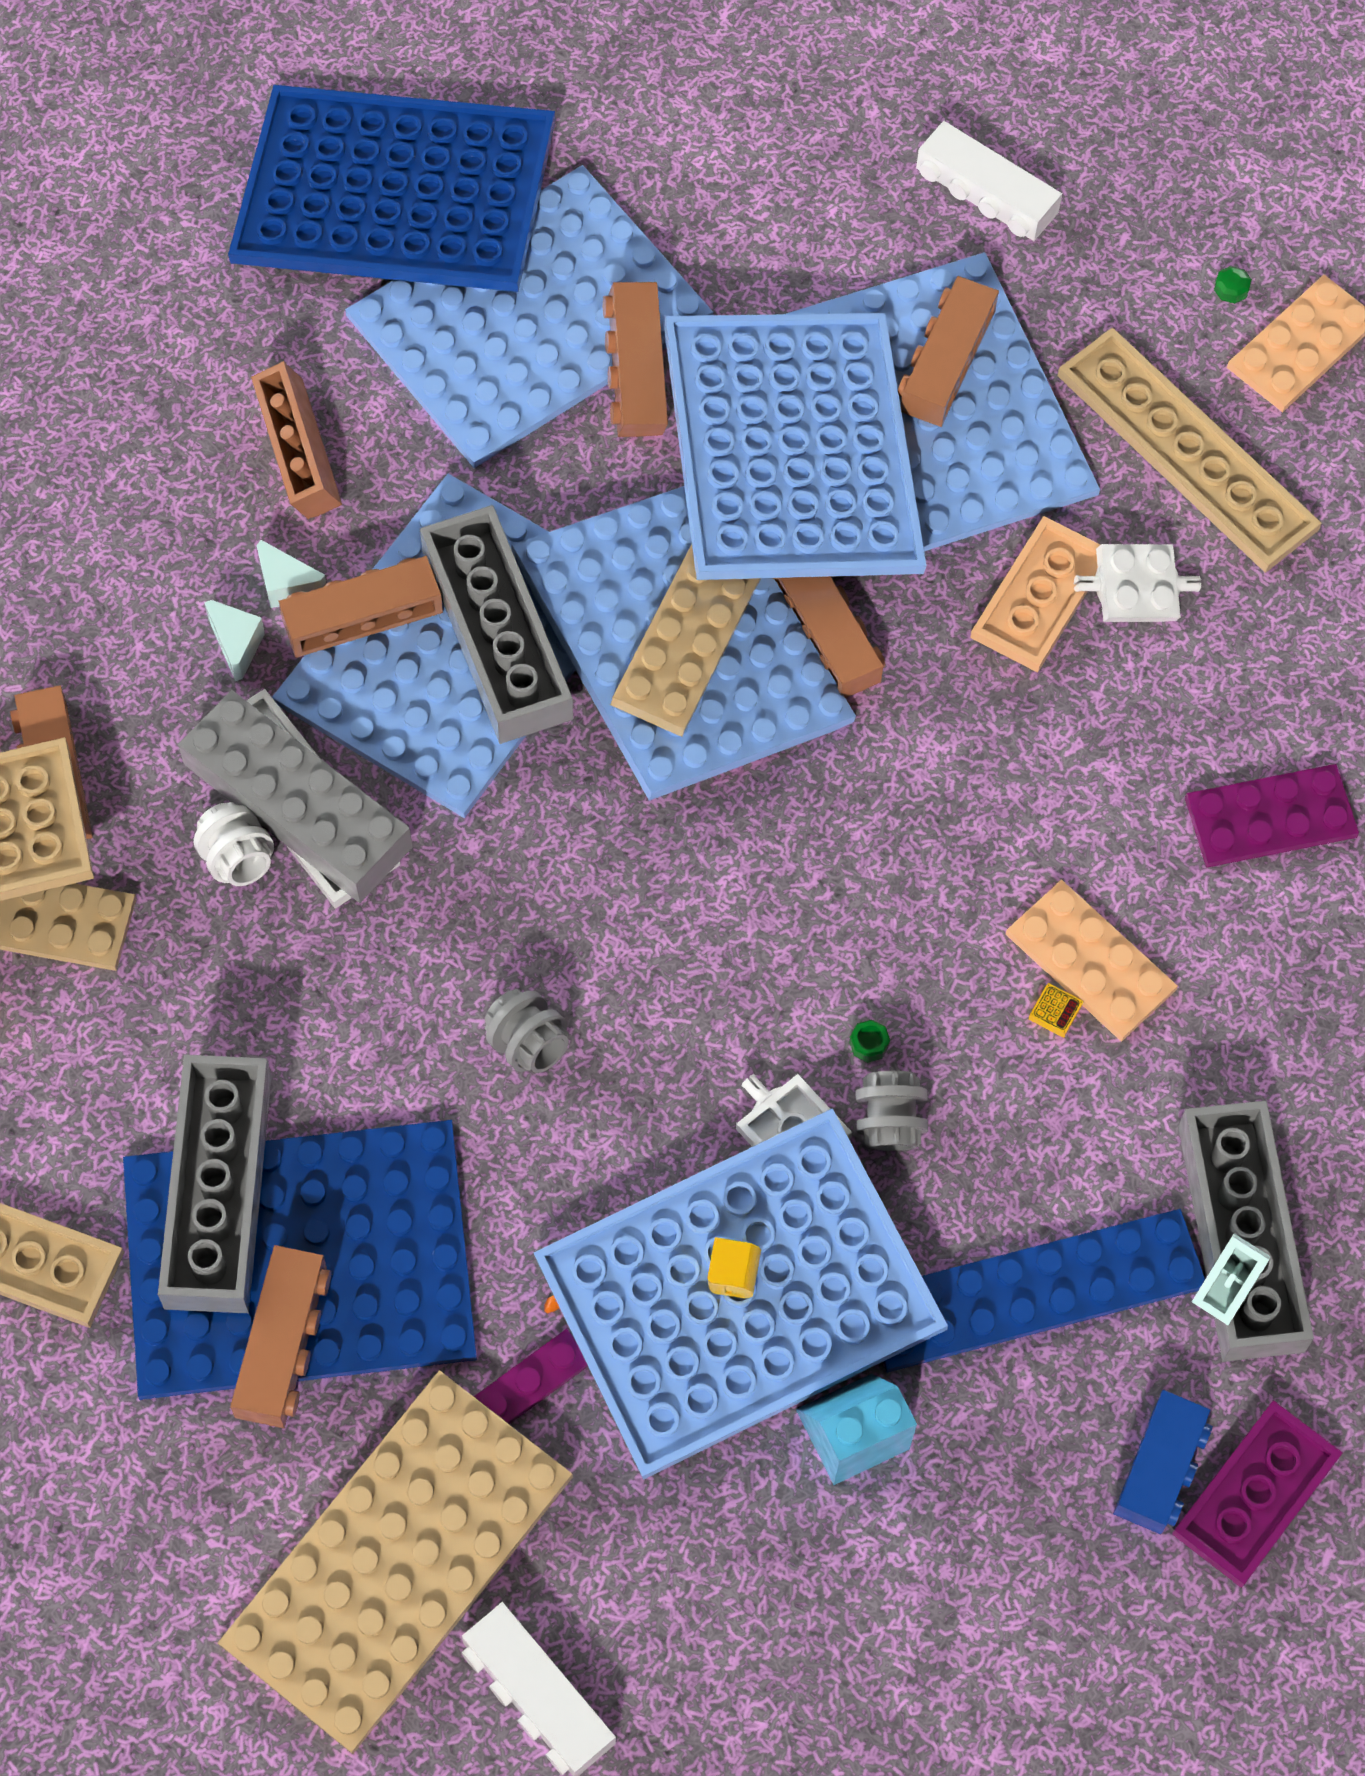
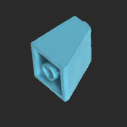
M873 1374L867 1375L796 1409L833 1485L909 1450L917 1427V1423L898 1386Z

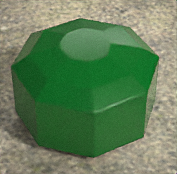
M1229 266L1218 272L1214 291L1222 301L1235 304L1247 298L1252 279L1244 269Z
M874 1020L857 1023L850 1035L849 1044L855 1057L869 1063L883 1059L889 1048L890 1038L886 1026Z

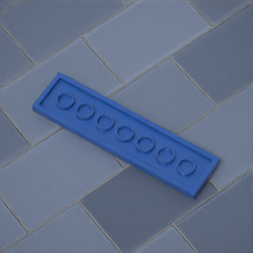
M1181 1208L923 1275L922 1278L943 1315L948 1329L883 1361L888 1373L1199 1291L1205 1281V1277Z

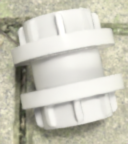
M233 802L221 803L208 809L197 822V831L193 841L194 847L200 857L206 861L207 868L215 880L222 883H231L236 887L245 886L260 879L270 868V858L274 851L273 840L268 832L261 828L256 815L248 807L236 805Z

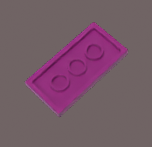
M1337 764L1186 793L1185 796L1186 805L1206 868L1354 839L1359 834Z
M1273 1400L1175 1528L1172 1535L1242 1588L1343 1452Z

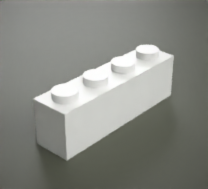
M945 121L937 127L918 150L916 168L926 180L931 182L938 181L949 188L950 193L959 200L967 199L978 206L984 216L988 218L996 217L1007 224L1011 232L1019 237L1026 236L1035 241L1059 213L1062 198L1061 192Z
M503 1602L462 1635L463 1644L466 1646V1649L461 1652L463 1657L477 1673L484 1668L495 1681L489 1686L491 1691L505 1707L511 1702L523 1715L517 1720L533 1741L540 1736L551 1750L545 1755L561 1775L567 1771L572 1776L581 1775L616 1744L615 1735Z

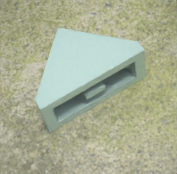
M262 540L257 544L270 608L279 607L278 601L286 599L292 593L309 592L326 585L325 574Z
M214 600L204 602L208 620L235 682L241 680L265 635L262 618Z
M1234 1233L1192 1300V1303L1229 1325L1262 1274L1271 1256Z

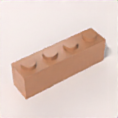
M957 276L951 289L947 287L944 289L938 305L941 312L938 318L931 317L925 331V337L928 339L924 346H917L911 361V366L914 369L911 375L904 374L900 382L898 394L902 397V413L942 427L994 316L999 290Z
M613 282L608 296H603L602 304L603 317L609 318L610 331H606L605 349L607 354H612L613 366L608 367V387L615 391V402H611L610 405L611 424H617L618 437L663 435L668 425L657 282Z
M284 361L252 376L253 386L290 504L307 519L320 516L341 506V498L303 379Z
M427 556L417 559L407 558L400 561L397 565L381 570L371 569L358 577L345 581H331L322 588L309 592H295L286 599L278 601L282 621L295 658L443 613L441 593Z
M831 577L773 578L783 592L784 599L790 609H793L802 624L805 635L814 644L825 669L830 671L836 681L840 695H844L847 698L881 683L883 668L885 667L884 657L877 646L872 647L866 638V627L859 616H853L848 607L849 600L842 586L836 587Z
M61 685L14 695L17 710L10 711L15 734L21 733L23 744L17 745V748L66 738L86 839L93 838L67 703Z
M274 1245L230 1406L235 1418L285 1429L287 1417L295 1416L300 1392L295 1391L299 1375H306L310 1361V1351L305 1350L309 1335H316L321 1318V1311L316 1310L320 1295L326 1296L331 1281V1271L326 1270L327 1267L323 1255Z

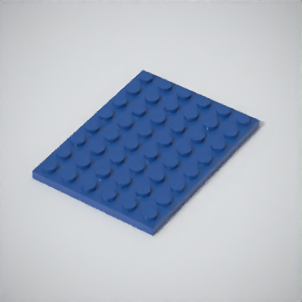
M273 85L228 252L230 263L519 292L556 122L555 111Z
M452 1120L265 1141L249 1313L164 1310L158 1296L173 1151L123 1157L139 1400L235 1389L274 1245L323 1255L327 1267L326 1270L331 1271L328 1292L326 1296H319L316 1310L321 1311L318 1331L315 1336L309 1335L305 1349L310 1351L308 1369L305 1376H298L297 1381L477 1360Z

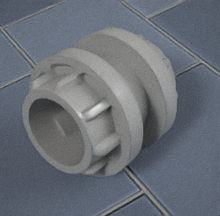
M518 989L510 990L496 999L486 1013L485 1030L487 1031L486 1040L488 1044L497 1052L505 1053L506 1061L516 1071L525 1072L532 1070L534 1073L544 1072L554 1066L567 1050L569 1033L566 1031L567 1022L558 1011L548 1009L547 1001L536 991L521 992Z
M878 1071L869 1073L863 1078V1088L856 1090V1102L867 1105L868 1118L856 1121V1132L864 1135V1144L868 1146V1149L876 1151H906L916 1149L921 1145V1134L928 1132V1120L916 1117V1105L928 1101V1090L920 1087V1079L916 1074L908 1071Z

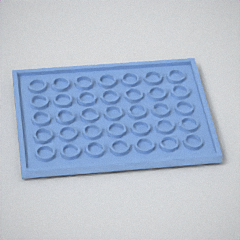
M583 165L540 191L519 292L393 280L345 309L349 320L473 468L478 467L608 384V367L613 366L612 354L606 353L605 334L606 331H610L609 318L603 317L602 304L603 296H608L613 282H657L662 350L666 348L665 316L713 315V311Z
M985 252L786 313H885L897 388H899L904 374L911 375L914 369L911 366V361L917 346H924L928 339L925 337V331L931 317L938 318L941 312L938 305L946 287L951 289L957 276L999 290L994 316L942 427L902 413L924 551L1098 496L1100 492L1095 477ZM899 396L900 406H901L902 397Z
M885 313L665 316L664 331L696 580L924 574L927 565Z
M448 473L373 569L381 570L397 565L400 561L407 558L417 559L424 557L420 528L491 505L494 506L510 548L512 544L548 533L549 531ZM524 579L564 679L567 682L574 673L575 668ZM443 602V613L304 655L272 696L277 705L463 818L467 816L526 737L523 736L499 744Z
M685 486L512 544L511 547L520 572L649 801L831 733L853 723L856 718L844 695L839 693L836 681L830 671L825 669L818 651L811 639H808L805 635L802 624L793 609H790L784 599L783 592L773 578H761L682 737L610 705L619 683L692 544Z
M833 1108L534 1252L536 1261L643 1480L948 1329L943 1315ZM715 1237L752 1243L761 1249L753 1297L738 1298L714 1294L710 1291L707 1277Z

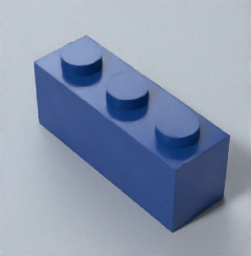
M1162 1390L1113 1515L1160 1535L1167 1524L1173 1527L1176 1525L1184 1504L1177 1500L1182 1485L1190 1487L1198 1468V1464L1191 1460L1196 1447L1205 1448L1213 1425L1206 1423L1211 1409Z

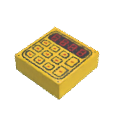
M1047 983L1028 1020L1064 1038L1084 1001Z

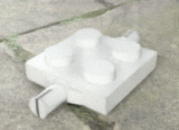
M1101 544L1096 548L1098 564L1096 575H1076L1074 578V585H1076L1074 590L1076 592H1097L1102 604L1103 622L1177 621L1181 618L1178 597L1180 591L1199 592L1201 589V583H1198L1201 581L1200 576L1178 575L1175 568L1173 544Z
M753 1074L741 1086L757 1102L753 1110L736 1123V1130L753 1147L830 1110V1108L799 1074L795 1075L783 1086L771 1091ZM837 1116L846 1135L850 1139L852 1131Z

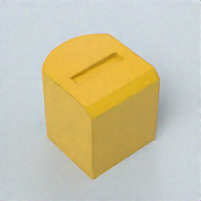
M715 1237L707 1277L710 1291L714 1294L738 1298L753 1297L761 1249L752 1243Z

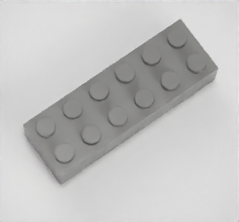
M494 506L484 507L420 528L422 552L428 558L441 593L442 602L499 744L573 720V698Z
M233 690L178 743L183 763L187 768L230 802L248 807L256 815L263 828L359 903L368 896L413 848L410 828Z
M184 1055L158 1296L164 1310L249 1313L272 1079L267 1058Z
M1267 1100L1185 1109L1178 1129L1206 1278L1234 1233L1271 1256L1262 1274L1229 1325L1214 1317L1222 1362L1305 1353L1314 1336Z

